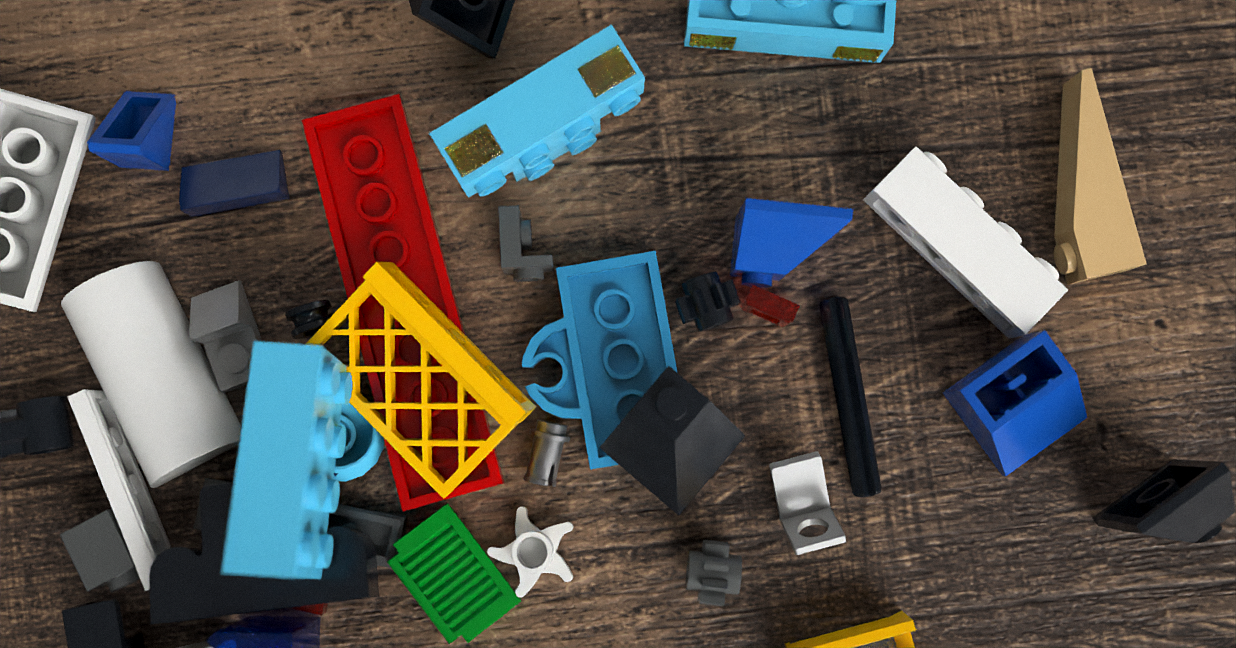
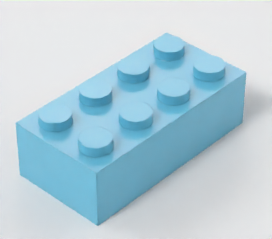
M253 342L222 573L321 579L322 569L330 566L333 554L332 535H327L329 512L334 513L339 502L340 485L339 481L333 479L335 460L336 458H342L346 445L345 426L340 425L342 404L347 405L350 402L352 375L350 372H346L347 366L323 346Z

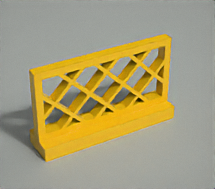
M376 262L363 275L365 281L305 345L323 346L332 335H349V365H346V372H350L352 375V394L349 403L444 499L536 406L393 262ZM370 295L384 307V329H359V307ZM349 318V329H339ZM395 319L405 329H395ZM360 335H385V365H360ZM395 335H412L421 344V365H395ZM431 355L441 365H431ZM360 372H385L386 402H369L360 393ZM395 372H421V402H396ZM431 372H449L457 380L458 402H431ZM467 392L477 402H467ZM377 409H386V418ZM396 409H422V438H404L396 429ZM431 409H458V439H432ZM467 409H485L501 426L488 439H468ZM413 446H422V455ZM432 446H458V470L448 480L432 466ZM468 446L479 447L468 458Z

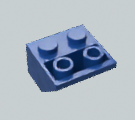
M1045 330L1021 336L943 392L946 399L1002 476L1009 475L1088 418L1077 373Z

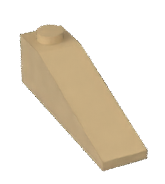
M1092 68L1082 70L1063 85L1054 260L1059 272L1065 274L1067 285L1128 271L1147 264Z

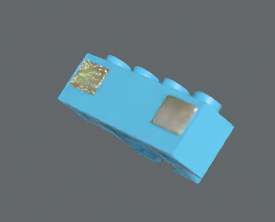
M688 0L684 46L880 63L894 43L896 0Z
M611 24L429 134L468 198L477 192L480 197L486 196L503 186L507 181L505 176L511 172L516 182L525 177L532 181L550 171L554 167L552 161L566 152L570 151L572 155H576L592 146L597 141L595 135L601 132L600 119L611 112L614 116L622 115L640 102L641 98L639 95L644 93L645 77Z

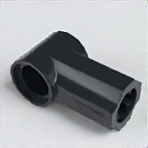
M66 396L27 400L17 403L16 409L0 412V459L24 453V455H36L74 447Z

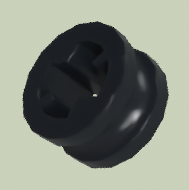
M329 300L310 302L286 312L287 321H292L295 325V329L291 331L293 339L311 337L330 318L328 310L332 307Z

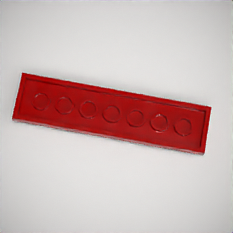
M396 94L303 119L302 124L347 298L365 281L363 275L376 262H393L465 334L401 96ZM372 295L359 307V329H384V307ZM395 319V329H405ZM360 335V349L364 364L385 365V335ZM395 335V365H421V344L412 335ZM431 355V365H441ZM367 372L374 402H386L385 372ZM395 372L396 402H421V372ZM431 372V402H458L457 380L449 372ZM467 392V402H477ZM377 409L386 418V409ZM396 409V429L404 438H422V409ZM431 409L432 439H458V409ZM467 409L468 439H488L492 435L485 409ZM384 439L402 511L505 483L497 452L494 448L443 499ZM413 446L422 455V446ZM432 446V466L446 480L458 470V446ZM468 446V458L479 447Z

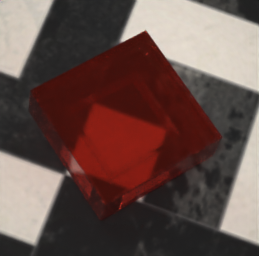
M752 285L747 290L740 307L750 314L783 328L794 321L800 305Z

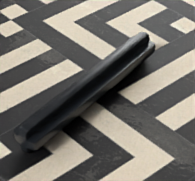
M846 297L828 298L820 302L819 307L853 495L857 497L874 496L881 493L882 487L849 302Z

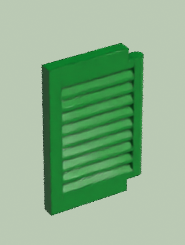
M448 502L393 543L398 553L390 558L387 563L449 644L461 635L469 643L521 602L520 597L516 596L514 589Z

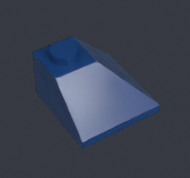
M746 198L735 217L730 276L742 277L741 284L745 286L772 287V280L780 281L844 228L853 218V209Z

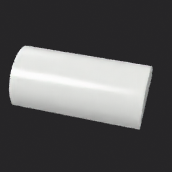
M0 89V303L37 312L88 147L87 141L91 137L96 118L88 113Z
M143 261L114 268L83 282L62 299L61 306L151 488L159 487L240 444L242 426L225 392L219 390L211 364L200 343L190 340V323L160 263Z

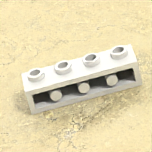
M915 146L863 201L1008 339L1026 335L1068 291L1058 281L1059 273L1046 260L1039 257L1034 258L1020 245L1022 242L1021 237L1012 227L1003 222L997 223L983 210V201L976 193L967 187H959L946 175L947 169L939 158L930 152H922Z

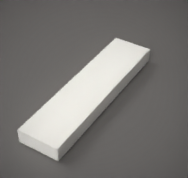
M81 390L68 396V400L145 591L150 590L149 575L152 563L160 553L172 547L132 448L104 391Z

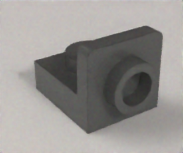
M519 205L498 206L501 268L504 274H513V280L516 282L544 280V272H554L553 256H524L523 250L533 249L531 219L522 220Z

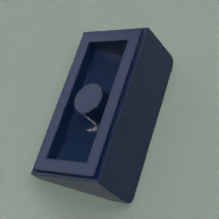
M281 150L182 167L179 195L180 211L191 217L290 199Z

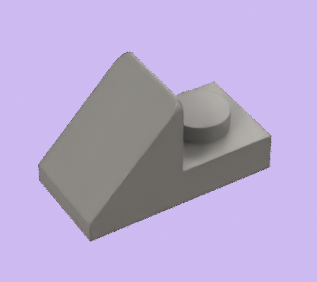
M239 280L191 298L189 337L193 342L204 344L221 392H228L248 384L253 342H262L243 284Z

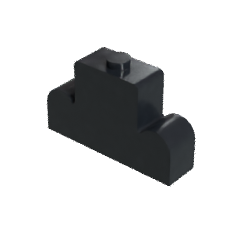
M234 483L205 486L200 491L202 549L187 547L166 549L155 558L149 575L151 624L174 623L379 597L377 559L374 543L367 534L348 527L327 529V535H332L333 554L330 566L322 569L321 579L222 573Z

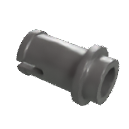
M537 420L536 429H530L529 434L534 435L524 481L556 487V477L564 442L570 441V437L566 436V425Z

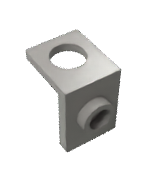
M815 451L770 463L769 469L779 519L794 553L800 555L845 543V533L830 507L822 457L819 452ZM809 525H823L828 528L824 534L817 537H805L799 534L803 528Z

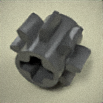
M703 540L702 552L689 550L685 586L686 590L698 591L699 604L724 606L725 594L739 595L742 577V556L729 554L730 544L728 542Z

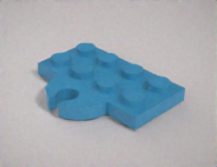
M656 251L556 268L564 318L545 325L531 338L523 355L522 368H534L541 360L547 358L554 359L561 364L563 375L557 385L547 388L533 383L525 386L529 396L542 410L564 419H582L590 470L619 465L599 447L668 366L677 372Z

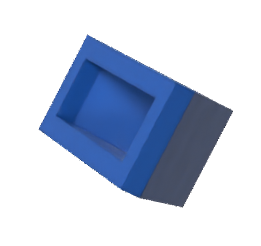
M125 91L87 141L89 151L120 168L169 171L176 109L175 95Z

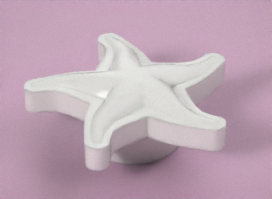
M524 506L519 507L516 511L515 521L516 540L503 548L492 546L488 549L487 553L490 557L499 561L516 565L520 584L515 594L517 597L522 598L535 585L541 573L557 574L564 582H570L573 579V573L563 557L557 552L563 535L571 532L574 526L571 522H565L540 530L530 521L528 509Z

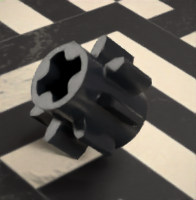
M715 271L695 277L681 284L685 296L676 299L675 304L683 324L694 321L699 333L734 320L730 308L739 305L738 303H741L733 280L721 283L718 273Z

